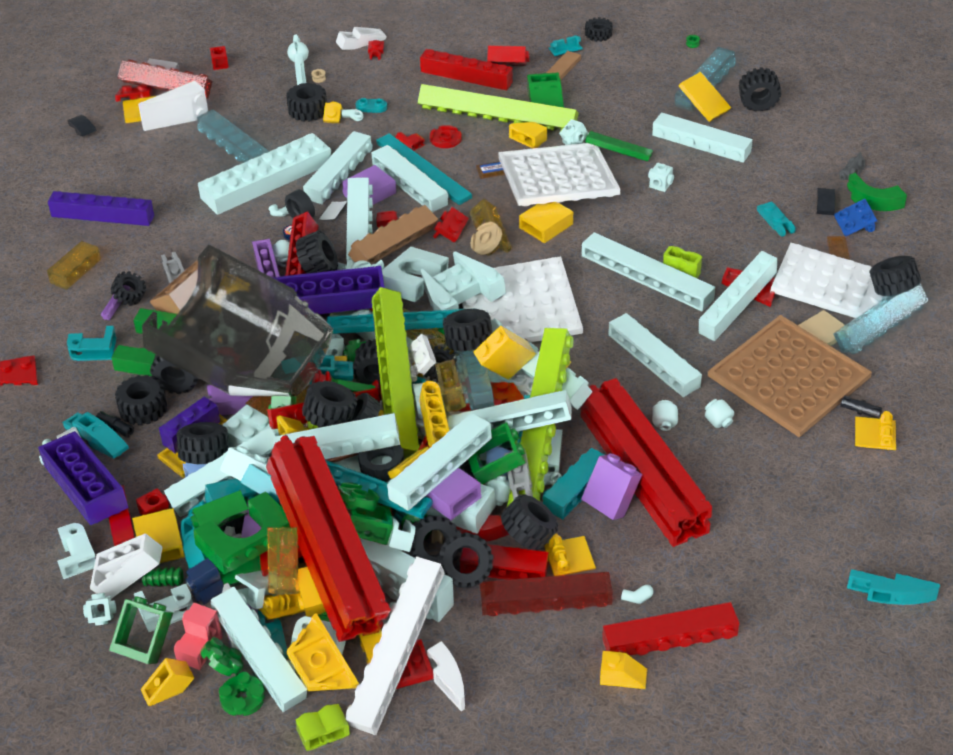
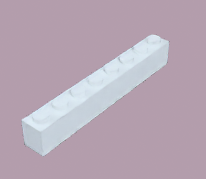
M416 557L414 563L409 566L407 580L400 587V596L397 603L392 605L391 616L388 623H385L383 626L381 640L379 643H376L373 649L371 663L366 665L364 679L356 688L353 704L347 709L346 720L351 727L373 735L377 734L445 574L441 564Z

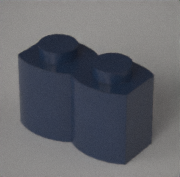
M209 558L186 571L188 578L185 581L192 590L190 592L196 602L201 601L205 605L222 593L224 584L217 568Z

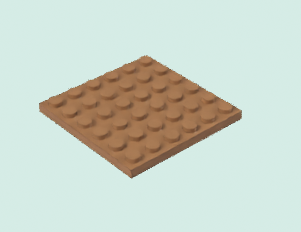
M779 315L708 371V377L798 437H801L839 405L842 399H844V395H851L871 378L872 374L865 367L782 315Z

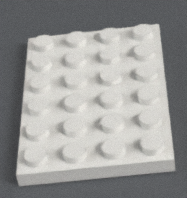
M790 243L771 286V291H774L776 294L875 324L879 322L888 297L875 293L869 270L872 268L871 266L794 243Z

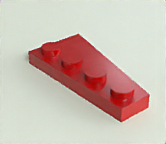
M35 355L0 361V386H3V384L22 385V383L38 385Z

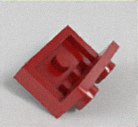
M451 207L448 212L444 211L439 218L442 221H438L433 230L436 232L433 237L437 238L439 234H442L450 241L456 242L469 218L454 207Z

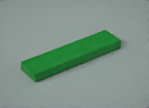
M593 131L589 132L585 140L586 143L644 161H649L653 152L651 149Z

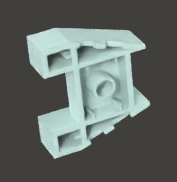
M453 252L455 265L434 277H431L424 269L420 270L422 278L425 279L424 289L433 311L459 309L458 304L479 293H482L490 302L506 294L504 277L494 268L458 252Z

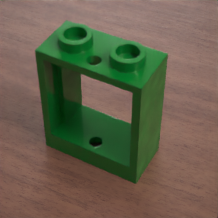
M507 422L492 429V439L468 459L473 475L480 484H485L525 464L523 457L526 454L522 444L517 441L520 439L519 434L515 428L511 429ZM510 440L514 452L483 466L480 454Z
M377 504L374 512L359 507L356 510L346 508L359 538L387 545L393 528L390 507Z
M135 596L134 599H125L109 651L146 664H157L173 612L166 610L167 606L159 603L147 604V599ZM138 608L160 615L149 651L127 644Z

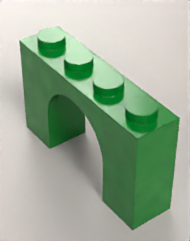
M140 308L133 320L136 333L157 336L161 339L156 344L146 348L118 345L111 359L115 371L152 376L150 369L157 350L164 344L168 345L169 342L176 344L178 337L181 333H184L185 329L182 325L183 319L181 314Z
M241 490L194 508L192 510L193 516L190 519L194 528L211 520L220 528L223 524L248 514L249 509ZM260 555L225 575L217 568L223 584L228 583L231 588L242 584L235 579L237 574L261 571Z
M266 491L248 500L249 516L261 527L256 534L245 538L231 537L225 534L212 520L193 530L195 545L224 575L294 536L283 508Z

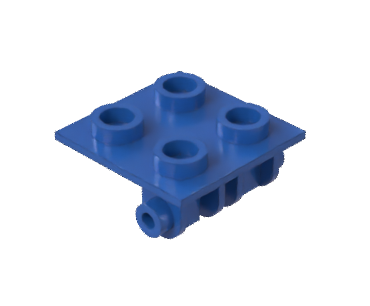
M866 199L834 214L844 236H848L862 228H865L868 232L875 230L877 219Z

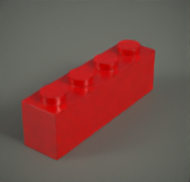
M487 544L490 546L493 555V567L488 577L545 585L549 565V552ZM463 548L460 558L461 573H471L477 568L479 560L474 550Z

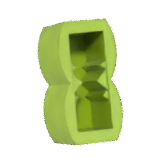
M669 246L664 253L663 263L698 278L701 274L702 256L695 252L684 251L679 247Z
M339 704L326 705L318 712L304 713L295 720L296 729L306 751L316 749L350 735L348 722Z

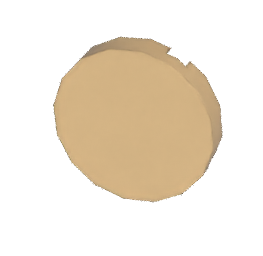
M494 222L482 224L477 228L476 234L472 235L471 248L477 254H488L499 244L502 230Z

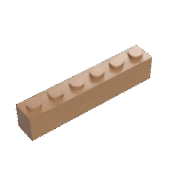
M426 205L420 208L415 207L409 214L405 213L398 220L389 222L387 226H381L375 233H369L362 240L353 242L348 255L354 262L365 260L372 265L431 231L439 219Z

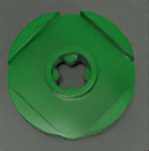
M345 482L341 483V486L339 485L338 490L343 502H345L346 508L356 510L359 507L371 512L376 510L380 496L375 491L369 488L367 492L361 489L362 485Z
M212 637L210 641H207L200 651L203 659L207 656L211 660L209 665L223 675L231 676L232 673H235V676H237L243 669V662L240 659L242 653L236 648L230 649L216 637Z
M240 672L237 676L228 679L219 688L221 707L226 713L236 716V714L248 716L255 713L264 702L265 690L262 682L247 672ZM240 692H246L247 697L237 698Z

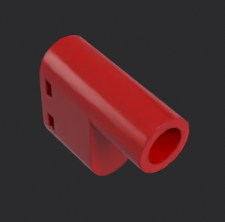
M399 132L395 137L413 151L425 145V139L417 133L406 136L404 133Z
M395 211L377 213L376 224L380 228L381 226H387L392 220H398Z

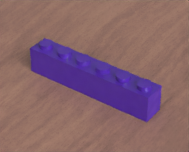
M53 191L48 200L51 217L150 226L154 217L152 201L145 199Z

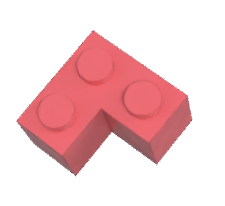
M193 603L190 609L186 610L183 614L182 621L185 634L176 642L174 652L176 660L186 661L188 666L200 670L208 659L207 656L205 659L201 656L200 651L202 647L212 637L221 640L222 632L217 611Z

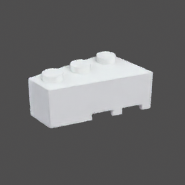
M145 533L98 553L90 589L96 594L105 593V596L111 595L112 599L160 564L162 546Z

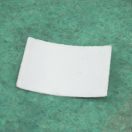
M347 201L331 202L319 219H335Z

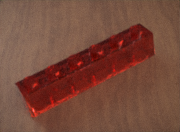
M131 59L121 61L117 79L124 83L147 85V87L163 91H171L196 81L205 89L206 99L209 98L213 83L205 74L199 73V75H194L190 71H184L183 73L175 68L168 70L161 65L153 67L146 62L138 64L137 61Z
M609 572L480 583L482 616H497L498 614L508 613L515 615L520 612L538 613L544 610L561 611L568 608L583 609L592 606L605 607L612 605L613 591Z

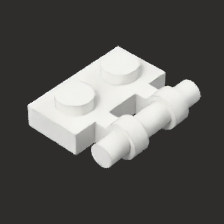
M420 334L409 346L411 352L408 354L412 382L417 380L416 376L418 373L424 375L436 363L428 338L423 334Z

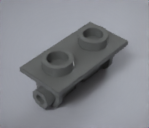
M861 152L856 157L849 159L845 168L839 173L841 180H849L850 174L856 173L859 175L865 168V160Z

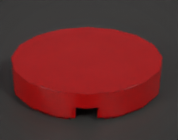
M442 125L439 126V129L435 130L434 128L430 132V142L438 148H452L462 141L461 131H458V128L454 126Z

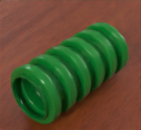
M161 567L153 568L142 576V583L145 587L149 584L150 586H155V584L157 586L162 584L164 586H168V584L170 586H175V584L181 586L184 579L183 570L181 567L177 569L174 567L170 569L168 567L164 569Z

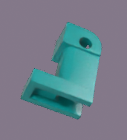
M106 326L104 338H84L83 333H69L67 347L71 359L76 361L112 360L111 357L114 354L117 340L114 326Z

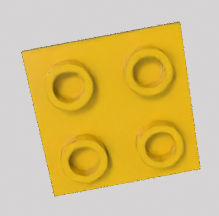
M885 411L881 414L880 419L855 416V446L896 450V420H893V415L889 411Z
M555 533L549 540V543H546L544 546L546 552H549V562L554 577L596 569L585 536L562 540L561 536Z
M299 591L277 596L265 595L263 608L259 609L268 620L305 612V610L300 611L297 599L301 597Z

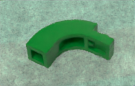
M856 173L849 175L847 187L851 192L850 199L855 203L866 199L871 210L895 211L905 208L907 194L898 185L878 189L867 185Z

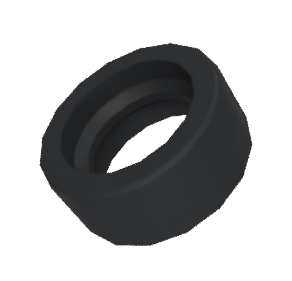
M297 189L286 195L285 205L292 218L308 212L314 218L315 208L307 193Z

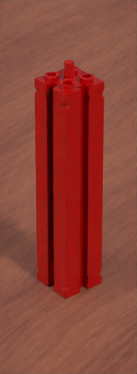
M614 378L601 384L600 388H597L596 385H590L589 388L593 392L585 400L583 406H581L582 420L586 422L587 427L607 455L610 453L620 457V461L636 467V471L642 474L635 490V495L664 536L668 538L672 547L687 542L688 538L692 536L696 539L709 534L710 522L708 519L712 515V505L709 501H706L704 494L624 387L620 385L619 380Z
M284 435L280 438V441L275 442L266 469L268 474L271 475L270 479L332 628L336 631L337 640L342 642L354 639L359 634L366 636L379 633L384 624L382 620L388 617L391 609L388 602L385 601V595L321 449L317 446L318 442L315 436H302L297 438L295 443H292L288 435Z

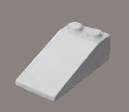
M196 81L138 104L144 131L192 122L209 115L205 89Z

